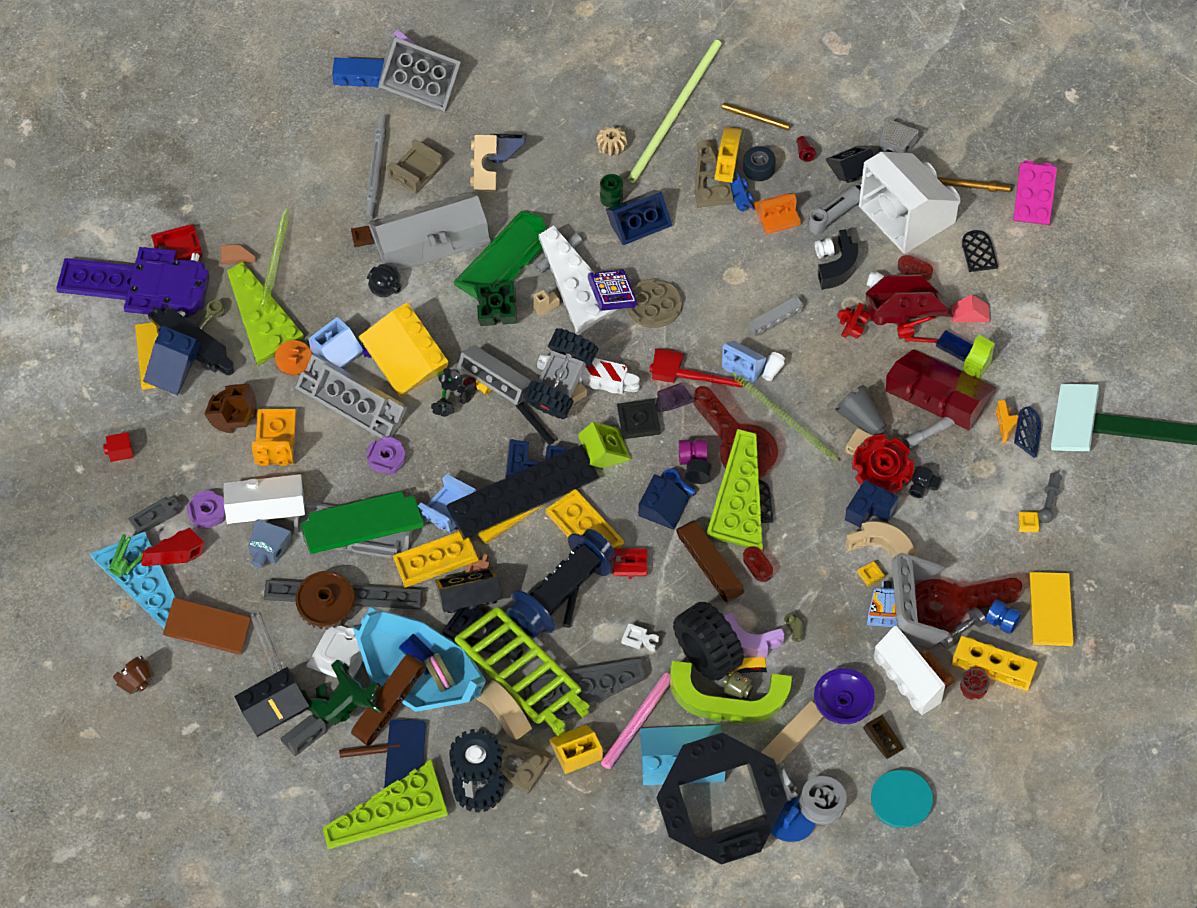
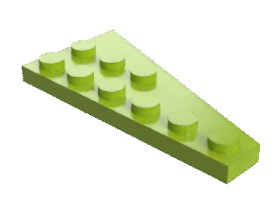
M243 262L227 270L257 367L273 358L277 348L282 343L289 340L301 341L304 339V334L271 295L268 307H263L262 311L260 302L263 291L267 292V290L264 289Z
M737 429L706 535L709 538L762 552L756 434Z
M431 759L425 762V765L419 769L409 772V775L405 778L395 781L373 795L364 804H359L350 813L340 816L323 827L322 830L328 850L448 816Z

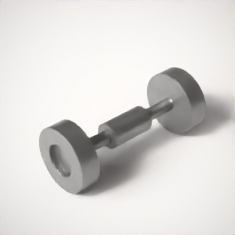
M974 607L968 612L971 620L968 622L964 621L958 625L947 638L940 641V644L945 649L953 647L954 641L952 637L960 635L967 630L970 624L974 623L977 627H982L986 624V619L978 608Z

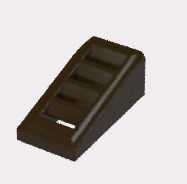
M883 715L875 718L863 727L866 734L886 759L904 750ZM879 725L880 729L875 731L874 728ZM882 732L886 734L881 738H879L878 734ZM889 738L891 741L884 745L882 741ZM894 744L896 748L888 752L886 748Z

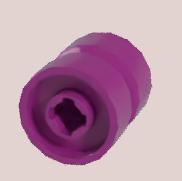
M690 439L679 440L680 465H687V462L692 459L707 461L706 439H695L694 442H691Z

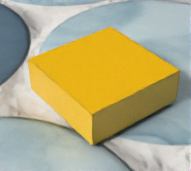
M1038 512L1018 513L1019 532H1039Z
M875 561L857 570V573L867 587L883 580L885 577Z

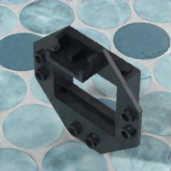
M723 732L684 744L656 797L669 838L721 865L760 853L787 801L775 760ZM747 764L764 820L696 841L679 786Z

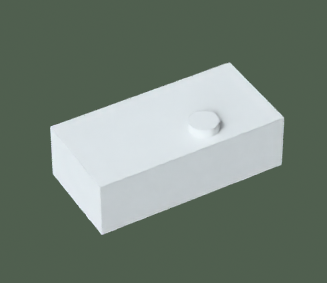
M301 474L224 483V508L227 524L256 521L257 519L266 520L305 515Z

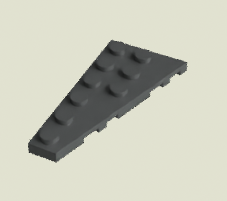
M641 658L565 671L581 687V692L577 696L585 701L589 707L645 680ZM555 673L543 674L524 688L526 700L555 679L557 675ZM563 682L531 707L540 714L571 689ZM568 702L553 714L558 719L564 720L578 712ZM530 718L533 735L550 727L545 720L540 724H536Z

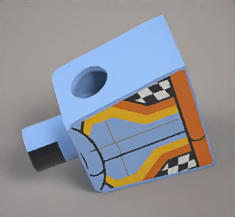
M883 581L881 589H874L867 625L886 627L897 625L893 582Z

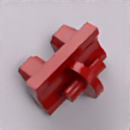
M859 302L852 312H850L851 309L849 307L838 311L839 323L844 325L846 322L841 334L842 337L846 338L850 335L858 339L862 334L864 328L857 325L856 322L864 325L869 318V314L862 310L864 304Z

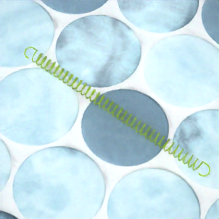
M280 224L272 257L274 254H279L280 256L284 239L278 237V234L282 233L284 235L280 236L284 237L286 228L281 227ZM269 265L268 273H269V272L275 273L274 271H270V268H271V267H276V269H277V266H272V265L270 266V265ZM262 294L260 302L262 311L263 307H268L270 295Z
M744 377V378H743L740 382H738V383H740V385H743V387H747V386L749 385V383H750V382H748L747 385L744 386V384L747 382V380H745V382H744L743 384H741V382L745 379V377ZM767 397L766 400H765L764 402H762V403H764V405H768V403L765 404V402L767 401V399H768L769 397ZM783 411V412H782L780 415H778V416H780V418H783V420H785V422H786L787 418L784 419V417L786 416L787 413H785V415H784L783 417H781V415L784 413V411ZM807 431L804 435H802V436H804V438H807V440H810V441H811V439H812L813 436H814V435H812V437H811L810 439H808V437L811 435V433H810L807 437H805V435L808 433V431ZM816 442L815 444H813V445H815V447H818V449H820V451H821L822 447L819 448V445L816 446L817 442Z

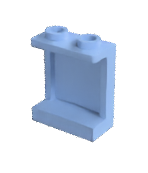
M446 474L442 478L444 487L427 505L420 503L418 508L423 520L430 521L439 529H444L451 533L456 525L446 505L477 490Z

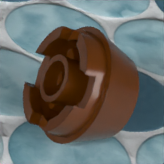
M141 655L129 661L121 670V674L116 672L113 679L117 682L116 686L129 694H134L138 690L139 692L145 690L150 685L148 682L152 680L154 675L149 661L145 660Z

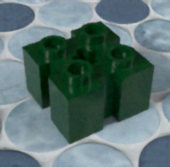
M513 281L498 282L499 287H492L491 283L476 284L477 300L479 302L477 314L480 326L495 325V321L501 320L503 325L517 324L516 288Z

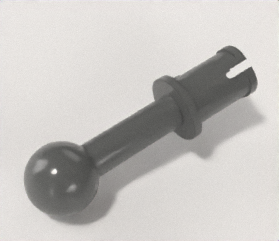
M1050 473L1048 486L1044 489L1047 497L1044 508L1038 513V518L1042 523H1049L1053 520L1054 514L1051 509L1055 496L1060 494L1059 486L1062 480V475L1056 473L1055 477V473Z

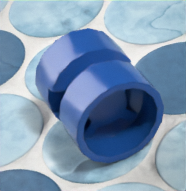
M996 599L986 616V622L994 627L999 625L1000 630L1010 635L1016 628L1022 612L1013 607L1007 608L1006 603Z

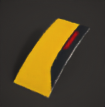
M765 657L744 658L742 665L728 675L734 672H767Z

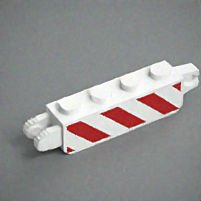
M540 355L537 368L543 370L550 356ZM594 358L591 366L585 367L578 382L593 389H602L610 393L622 394L623 391L637 392L640 379L636 375L627 373V368L623 364Z

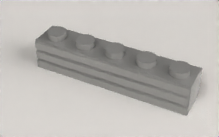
M795 296L750 321L748 329L754 336L761 335L765 330H769L774 325L781 324L783 320L790 319L794 314L800 313L803 310V303Z

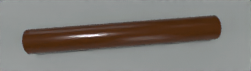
M400 744L339 750L340 758L387 753V747H400Z

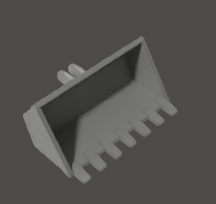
M471 192L458 194L459 196L448 197L440 202H431L429 205L418 206L410 211L404 210L393 216L388 215L380 220L374 219L369 221L367 224L382 264H391L398 271L490 244L487 221L479 197Z

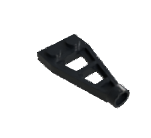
M460 608L442 630V633L455 641V637L485 614L478 608ZM491 620L484 625L486 632L481 638L469 636L465 641L473 647L499 627ZM504 633L500 636L503 641L498 647L489 644L482 650L495 654L511 642L512 639ZM517 646L505 657L515 662L522 657L524 648Z

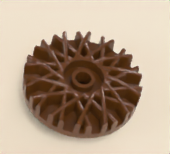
M333 571L316 572L305 578L299 585L295 598L296 607L303 621H307L308 625L312 624L313 628L315 626H318L320 629L325 627L326 630L330 626L335 628V625L340 626L342 621L346 622V618H350L351 611H354V590L351 583L339 573Z

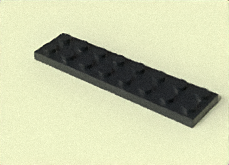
M581 444L448 503L446 507L463 540H466L566 495L575 489L597 481L599 476L593 465H590V459Z

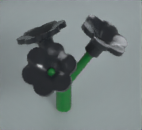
M445 368L443 372L438 373L437 377L443 390L442 398L437 403L431 404L433 414L446 417L454 413L453 404L447 402L446 391L448 389L451 391L457 390L460 393L461 404L468 403L475 393V383L471 382L466 384L465 387L461 386L462 377L459 376L460 372L457 369Z

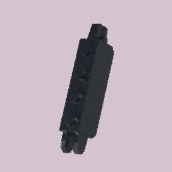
M154 307L149 312L148 319L156 325L158 334L161 327L165 326L197 339L201 346L195 359L201 362V365L206 370H212L215 373L219 370L225 375L233 374V361L227 357L226 347L174 309L163 312Z

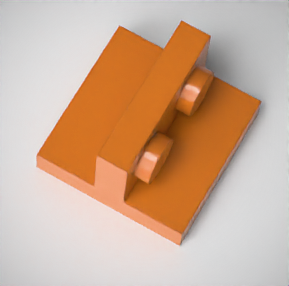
M787 193L754 202V209L766 235L801 224V220L796 212L797 199L794 193L790 195Z

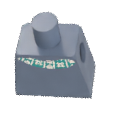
M257 519L248 546L250 555L254 557L251 562L252 565L262 568L265 561L273 564L276 563L292 543L291 531Z

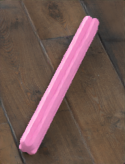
M669 673L663 674L601 761L603 767L611 769L670 686Z

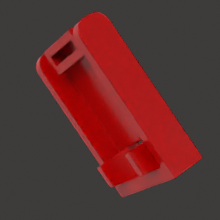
M193 224L151 235L154 248L159 249L158 246L165 244L166 250L176 251L175 260H191L193 253L195 255L196 253L199 254V258L203 256Z

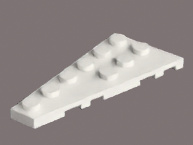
M554 225L539 234L543 251L549 261L550 269L554 274L555 282L577 335L617 310L600 311L588 281V273L593 272L592 269ZM616 297L609 298L610 301H617Z

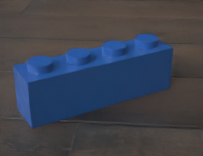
M334 57L333 85L378 88L384 60Z

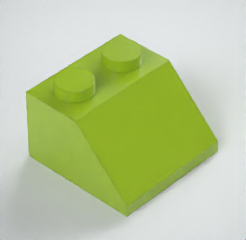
M591 422L578 434L580 445H583L590 459V465L607 468L631 459L620 431L616 427Z

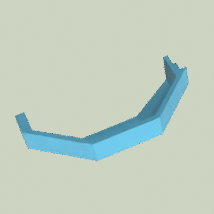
M370 607L367 614L362 618L361 624L353 627L370 682L379 683L380 689L407 654L413 655L425 664L424 660L427 657L409 640L412 636L433 656L436 653L441 655L456 685L450 686L444 692H440L426 666L424 673L402 702L413 711L417 712L466 703L479 697L486 680L474 660L456 642L423 621Z

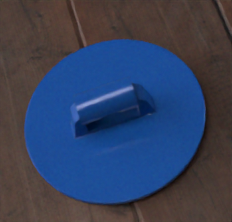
M792 798V801H786L771 833L782 841L797 842L807 838L812 833L815 823L808 820L802 814L799 807V799Z

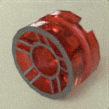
M979 668L966 670L962 675L960 691L963 692V696L971 700L983 698L989 686L987 673Z

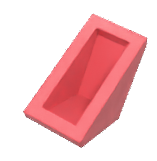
M972 294L951 305V313L954 316L952 322L990 321L988 304Z

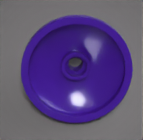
M840 668L825 673L815 686L814 702L818 711L826 719L834 723H857L871 712L874 705L875 693L872 684L863 674L852 669Z

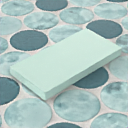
M1061 384L1051 450L1090 451L1099 385Z

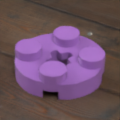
M382 437V440L373 441L367 449L369 467L379 473L395 474L405 462V450L401 442L392 437ZM389 452L390 457L383 458L382 454Z
M201 491L195 494L190 504L188 503L187 505L189 519L197 528H210L223 523L226 515L224 498L221 495L214 494L213 491ZM208 506V508L211 510L209 512H203V510L205 509L204 507Z

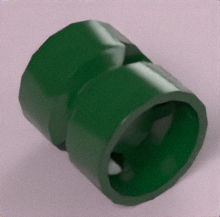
M607 174L600 181V201L606 207L610 208L623 202L624 184L620 176Z

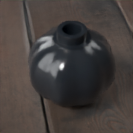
M391 264L374 266L367 276L369 289L379 297L384 298L389 297L393 293L397 294L402 287L400 284V273Z

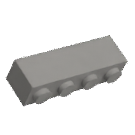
M476 345L461 353L457 368L516 405L524 401L523 396L531 382L530 379Z

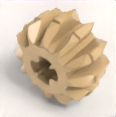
M606 126L604 130H600L596 138L598 149L602 150L603 154L609 153L610 156L612 153L618 155L619 151L623 152L627 145L626 134L624 131H621L620 127L615 129L614 126L611 128Z

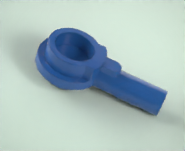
M667 469L662 473L661 477L673 481L681 490L692 497L696 493L694 488L680 479V475L676 470Z

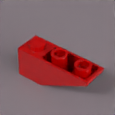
M190 527L183 531H178L174 536L163 539L159 544L145 549L141 565L154 566L187 563L202 555L204 541Z

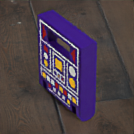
M624 269L619 270V273L617 270L595 272V275L593 272L588 273V281L600 311L635 308L637 300ZM622 296H624L623 300H617V301H610V300H609V298H611V297H622Z

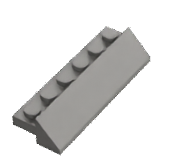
M312 354L306 370L301 372L295 389L381 439L382 437H392L404 423L402 418L408 406L318 354Z

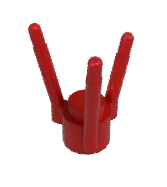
M928 316L910 323L897 325L899 339H904L905 342L938 343L937 339L911 337V335H914V325L935 319L936 316Z

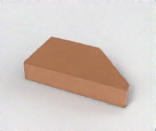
M241 245L221 246V264L256 262L255 256Z

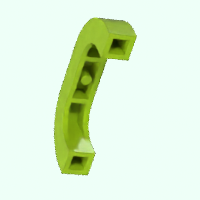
M672 661L670 667V688L678 704L693 715L710 718L711 721L715 722L725 720L730 721L732 724L766 721L783 708L791 688L792 676L772 673L769 692L760 700L745 701L707 696L698 692L691 682L692 663Z

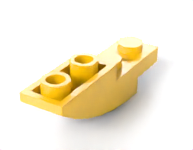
M724 127L714 180L733 182L742 129Z

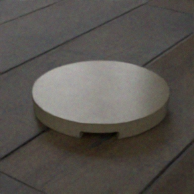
M646 279L632 287L637 303L635 308H627V312L639 325L649 328H660L671 324L679 316L682 299L678 289L671 283Z

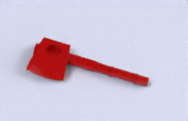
M655 348L654 360L649 372H652L653 380L674 383L676 377L732 387H743V385L738 383L741 380L735 381L734 378L681 369L680 366L684 353L670 349Z

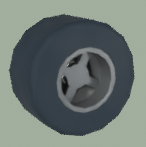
M763 146L750 148L745 153L743 159V172L754 181H765L772 177L776 164L774 153Z

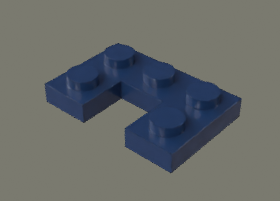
M509 440L505 478L541 463L527 460L529 442ZM548 445L545 460L567 451V448Z

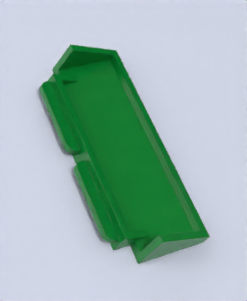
M520 211L453 281L454 285L477 299L476 284L491 283L492 287H499L498 282L513 281L521 272V269L528 265L543 249L539 240V234L548 228L542 216Z
M402 491L308 513L309 521L301 522L303 539L310 555L424 527L414 495L404 497Z

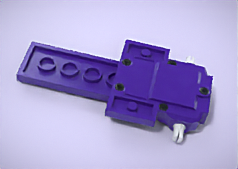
M139 247L135 266L64 258L56 289L58 293L125 300L124 312L148 315L156 307L161 311L163 308L166 310L174 309L186 318L189 315L195 314L199 308H203L210 277L208 270H205L204 263L198 262L200 256L197 253L196 255L195 253L192 254L191 260H175L176 251Z

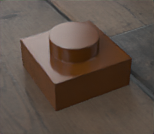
M369 226L351 228L354 247L372 244Z

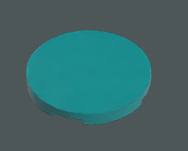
M907 770L887 772L879 777L872 788L871 804L873 812L880 821L890 827L898 829L918 826L925 821L932 808V791L928 783L914 772Z

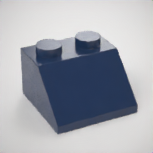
M654 474L639 502L638 516L674 530L689 501V497L673 481Z

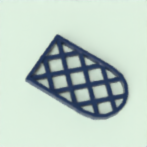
M1028 406L1023 407L1018 414L1014 444L1035 458L1038 453L1041 420L1035 409ZM1025 409H1027V410H1028V413H1029V415H1027V416H1026V413H1025ZM1028 417L1031 418L1032 424L1029 423ZM1025 419V421H1026V423H1027V426H1024V423H1023L1022 420ZM1031 426H1034L1035 433H1033ZM1027 428H1029L1031 435H1028ZM1022 430L1024 431V434H1025V436H1026V437H1024V438H1023V436H1022V434H1021V431H1022ZM1030 437L1033 438L1034 444H1031ZM1025 439H1027L1029 446H1026Z

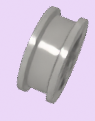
M816 776L809 779L803 786L799 807L802 814L811 822L821 825L831 824L841 817L847 801V794L842 784L834 778ZM816 792L814 797L810 796V794ZM831 804H836L835 807L830 809Z

